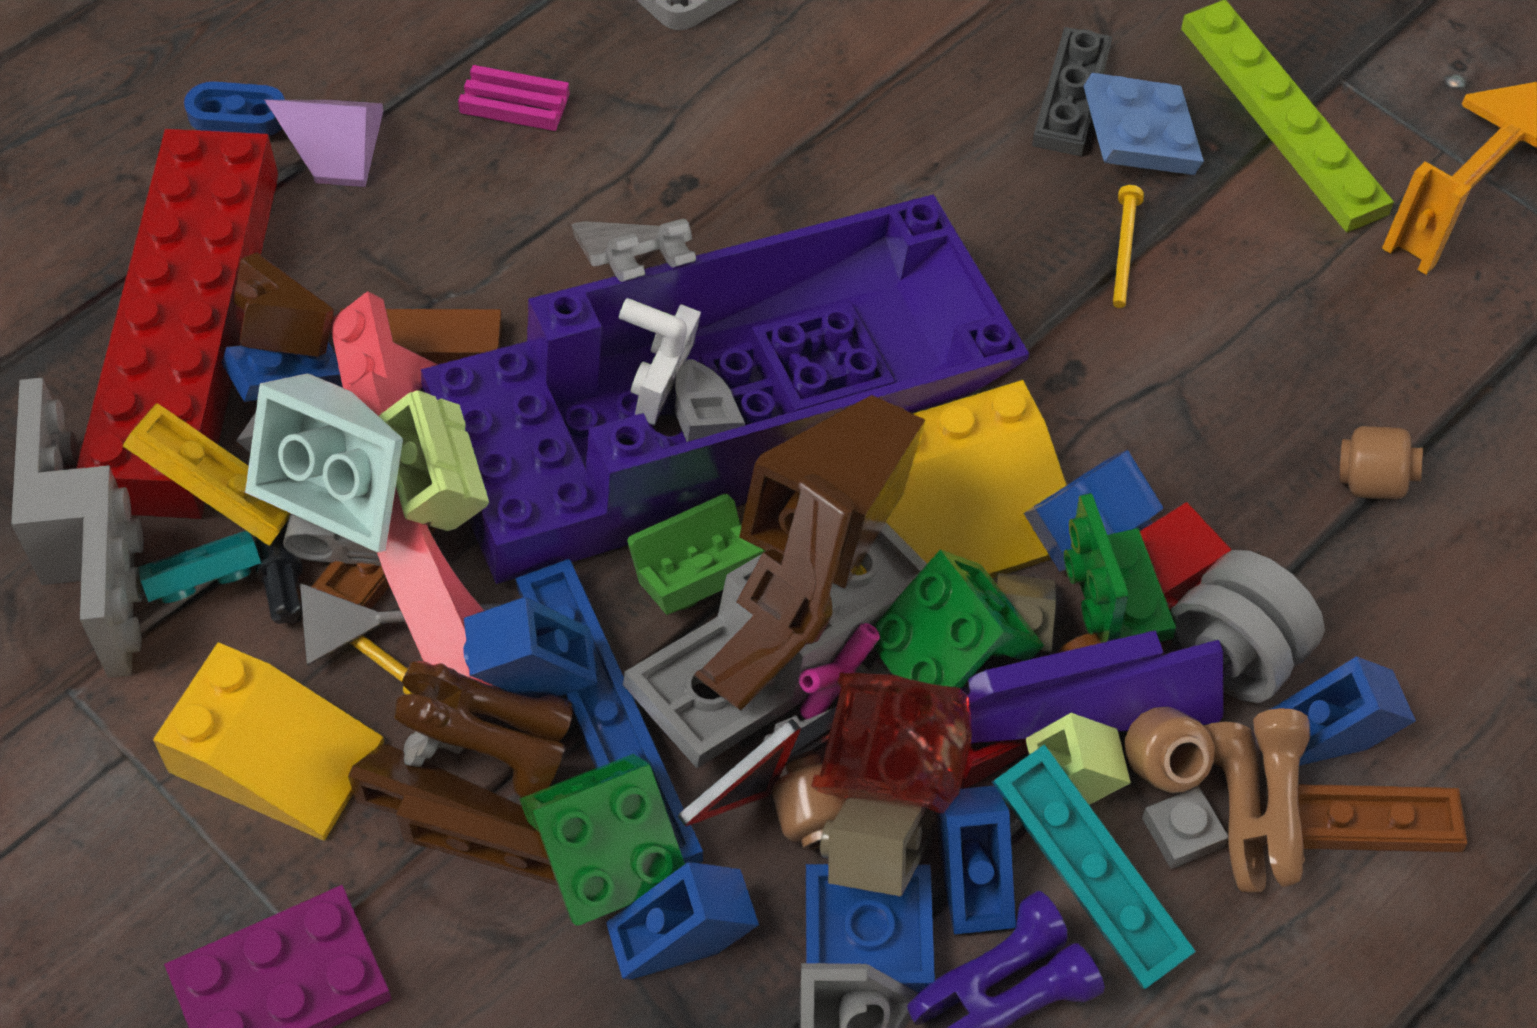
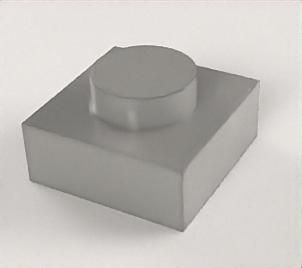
M1199 786L1145 808L1142 819L1171 870L1226 846L1228 835Z

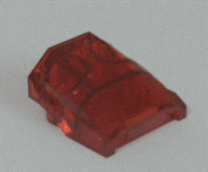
M840 672L837 684L841 687L820 775H814L811 786L817 792L836 797L895 801L926 807L937 813H944L960 793L972 740L969 697L959 687L928 684L897 675Z

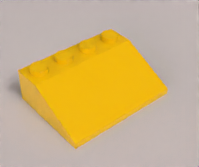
M1017 381L913 413L925 419V423L904 494L886 523L927 564L941 549L981 564L991 578H996L998 573L1008 574L1051 560L1050 555L1023 513L1065 487L1066 482L1047 425L1024 381ZM861 564L855 572L856 575L867 573Z

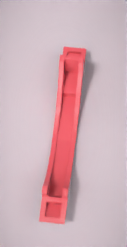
M369 291L333 317L331 333L343 388L353 392L378 416L408 393L420 390L423 387L421 384V369L438 365L393 342L384 300ZM395 488L386 550L377 552L421 657L423 661L434 665L443 663L461 674L491 685L470 676L463 654V647L466 642L464 618L484 610L453 572L437 546L427 524L405 519L398 492Z

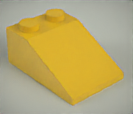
M219 642L153 739L169 773L323 841L326 840L353 795L348 779L352 766L385 742L382 735L271 664Z

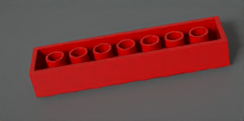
M180 129L164 130L76 469L110 466L118 488L126 487L128 490L131 515L202 519L205 507L204 501L124 448L123 444L156 403L216 444H219L232 386V380L221 362L226 347L241 346L240 336L245 312L234 304L240 260L256 252L261 255L279 176L268 134Z

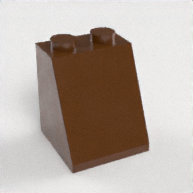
M870 395L761 454L754 465L739 538L763 550L775 549L784 555L801 492L798 488L799 482L803 476L810 474L819 475L853 500L852 515L833 580L834 584L845 589L904 494L925 419L906 411L902 407Z

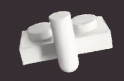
M626 298L620 311L619 319L656 333L651 347V352L656 353L652 364L641 363L631 388V393L639 395L635 415L644 413L648 423L655 425L675 384L677 372L686 361L692 349L701 312L680 304L676 315L673 316Z

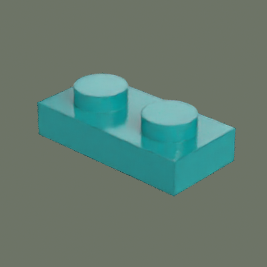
M245 530L138 568L140 581L148 602L161 598L163 603H171L196 592L195 586L217 579L218 583L225 584L242 579L252 572L250 567L261 564V560L251 533Z

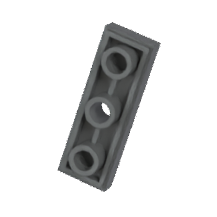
M1064 27L1035 128L1033 147L1082 157L1092 120L1083 86L1091 73L1104 74L1113 36L1098 34L1085 29L1078 30Z

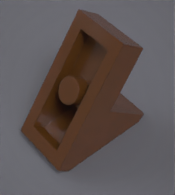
M256 252L240 260L234 304L245 311L240 344L247 348L315 357L325 354L334 309Z

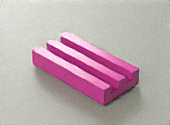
M477 65L472 66L470 71L471 80H466L464 85L465 94H461L458 99L460 113L546 130H557L570 96L568 82ZM478 96L487 97V98H492V99H497V100H503V101H505V102L496 101V100H491V99H486V98H480V97H478ZM525 105L535 106V107H540V108H545V109H551V111H550V110L539 109V108H534V107H528V106H525Z

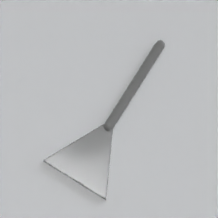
M300 583L307 666L384 623L406 622L401 610L377 612ZM480 604V606L486 611L500 606V604Z

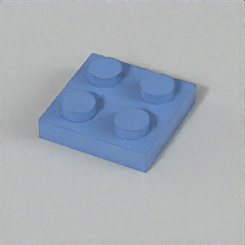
M1091 73L1083 87L1104 163L1190 175L1196 174L1204 160L1181 86Z

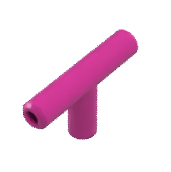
M868 623L860 624L832 663L806 669L800 674V687L806 693H810L800 706L801 715L805 719H810L828 710L880 639L879 632L874 626Z

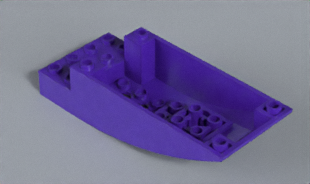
M933 194L696 255L695 262L672 268L668 263L644 269V276L624 282L619 281L615 276L529 298L527 342L421 369V384L423 386L421 391L436 396L437 400L445 399L460 405L466 424L465 431L469 434L489 500L488 506L470 518L469 522L496 584L567 559L573 562L628 545L627 540L631 535L722 494H728L734 500L736 507L743 505L747 502L755 462L761 454L870 395L876 396L913 414L965 398L1028 360L1029 352ZM626 298L673 316L676 315L680 304L701 312L694 344L686 360L693 359L705 365L724 380L731 390L745 422L744 426L687 442L683 431L675 436L667 437L653 429L652 424L648 423L644 413L635 415L639 395L631 393L632 384L641 363L652 364L656 353L651 352L656 333L619 319L620 311ZM675 384L660 416L672 415L677 417L674 411L676 401Z

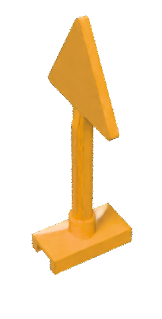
M1537 82L1465 95L1462 101L1463 107L1497 125L1500 129L1453 176L1426 161L1414 171L1382 249L1391 254L1398 246L1421 259L1417 270L1426 275L1436 266L1470 190L1519 141H1525L1537 148Z

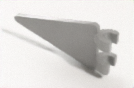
M684 218L664 223L660 226L588 221L572 224L573 234L592 266H599L608 263L617 279L621 282L645 275L644 266L639 265L634 256L659 249L666 262L672 268L696 261L695 251H690L685 242L693 238L689 222Z

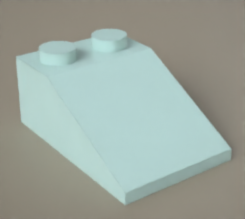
M307 373L260 383L245 493L375 552L385 551L403 438L353 392Z

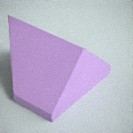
M265 100L313 175L315 183L366 187L384 111L382 103L340 100Z

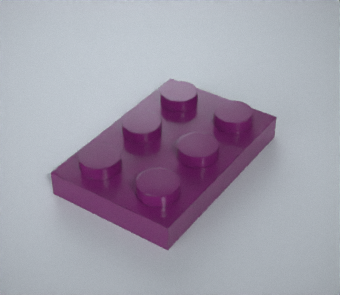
M343 885L164 964L189 1028H332L392 1000L389 989Z

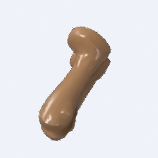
M1278 708L1258 713L1253 719L1254 731L1247 726L1235 722H1216L1204 726L1210 732L1215 746L1213 764L1224 771L1228 784L1229 854L1237 887L1244 893L1262 892L1265 889L1264 845H1268L1270 865L1277 882L1282 887L1296 884L1302 878L1303 863L1306 859L1304 857L1298 803V774L1300 759L1310 740V721L1308 716L1301 711ZM1261 752L1264 755L1263 764L1268 789L1267 811L1262 816L1260 809Z

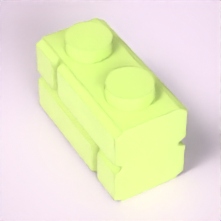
M416 390L408 393L379 415L386 424L403 438L396 489L405 519L421 524L429 522L431 527L450 531L456 529L488 506V496L469 434L465 431L466 424L459 404L445 399L437 400L436 396Z

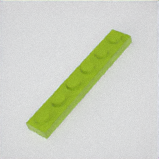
M1227 0L1219 1L1184 15L1182 31L1346 233L1390 215L1394 203L1391 197Z

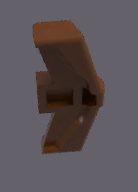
M816 474L803 476L799 482L798 488L801 492L784 555L775 549L763 552L736 601L753 616L702 669L694 674L695 677L740 711L806 644H813L819 640L832 617L833 605L830 591L852 515L853 500Z

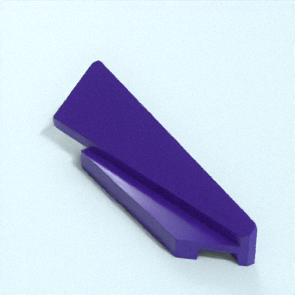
M1156 630L992 668L968 679L969 686L961 688L938 714L930 718L936 739L943 746L1026 739L1070 713L1118 729V732L1128 731L1130 725L1140 714L1158 707L1177 709L1198 720L1202 725L1220 722L1223 717V650L1220 641L1215 640L1162 655L1163 650Z

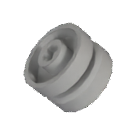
M1231 550L1222 555L1203 575L1201 583L1190 589L1170 612L1176 626L1172 640L1177 649L1182 650L1219 640L1223 650V693L1248 702L1260 703L1272 698L1289 679L1293 667L1303 663L1320 644L1325 632L1322 612L1311 593L1292 573L1272 559L1245 550Z

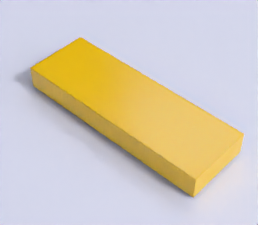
M158 403L153 406L134 428L123 444L124 448L268 546L271 545L289 520L291 513L245 493L249 468L247 464Z

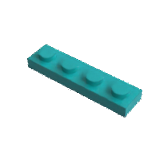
M1045 744L992 781L1003 799L1141 989L1149 987L1196 952Z

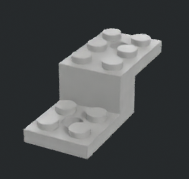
M43 378L22 379L19 381L11 525L41 585L81 581L80 621L107 677L131 676L132 653L140 652L142 643L138 618L133 617V602H141L143 596L139 568L134 567L135 553L143 552L144 548L140 519H131V504L128 490L126 487L118 488L110 466L70 469V465H77L78 444L75 433L73 431L66 432L61 401L59 399L52 400Z
M885 523L861 562L867 573L853 575L845 589L834 583L832 584L830 591L833 605L832 617L819 640L813 644H806L741 711L722 696L716 699L701 698L695 694L692 687L703 683L694 674L702 669L753 616L736 601L761 555L726 575L718 617L625 671L623 686L696 768L704 765L804 702L810 693H806L800 687V674L806 669L832 663L843 649L845 642L851 638L859 625L862 623L876 624L902 591L927 565L887 523Z

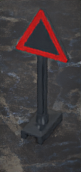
M986 661L974 675L993 667ZM890 672L803 728H800L794 719L789 720L680 812L678 818L686 827L769 796L773 785L780 778L787 764L816 752L902 697L906 692ZM967 681L962 688L968 687L969 682Z

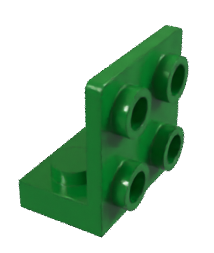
M1092 493L1080 495L1076 517L1069 520L1071 546L1070 549L1064 550V564L1071 584L1079 583L1085 599L1082 600L1081 608L1088 633L1090 635L1098 634L1101 643L1156 630L1160 642L1173 639L1176 626L1139 528L1107 535Z
M941 549L902 591L879 621L872 625L878 630L880 639L873 648L923 716L930 718L938 714L991 655L998 658L1007 655L1027 661L1031 660L1045 646L981 564Z
M635 754L628 755L519 799L527 822L540 834L569 918L576 926L632 904L685 865L652 768L649 763Z

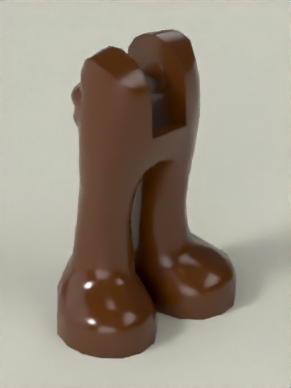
M413 661L410 663L402 683L407 690L414 694L402 695L397 698L394 717L397 721L431 739L474 750L506 763L514 769L513 788L515 793L521 798L550 786L564 753L565 744L559 743V741L567 733L572 720V703L569 699L556 694L535 698L510 692L461 674L443 663L435 665L426 661ZM472 713L493 717L526 732V734L483 721Z

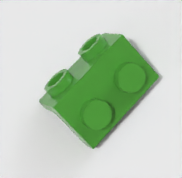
M722 494L635 533L627 540L640 585L666 615L690 608L698 601L723 590L727 574L758 557L765 550L739 538L741 525L735 502L728 494Z

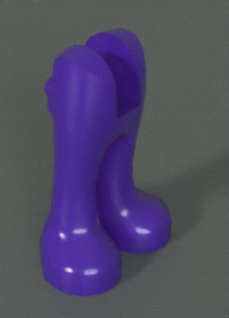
M1037 890L1020 903L1016 928L1008 938L979 957L937 978L909 1002L907 1009L914 1024L920 1025L935 1018L961 1001L969 1014L947 1028H1007L1031 1012L1059 1000L1082 1003L1092 1000L1104 993L1105 986L1099 969L1091 956L1083 947L1074 943L1061 950L1046 966L1040 967L1014 987L994 997L986 994V991L994 984L1020 969L1050 956L1066 945L1068 938L1067 928L1061 914L1050 898Z

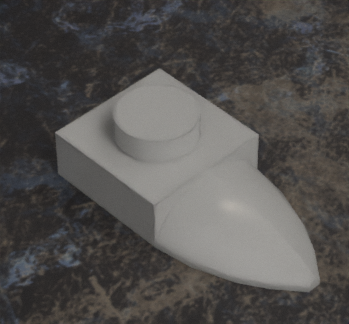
M693 359L686 360L676 376L674 410L686 441H692L744 426L745 422L731 390L724 380L705 365Z

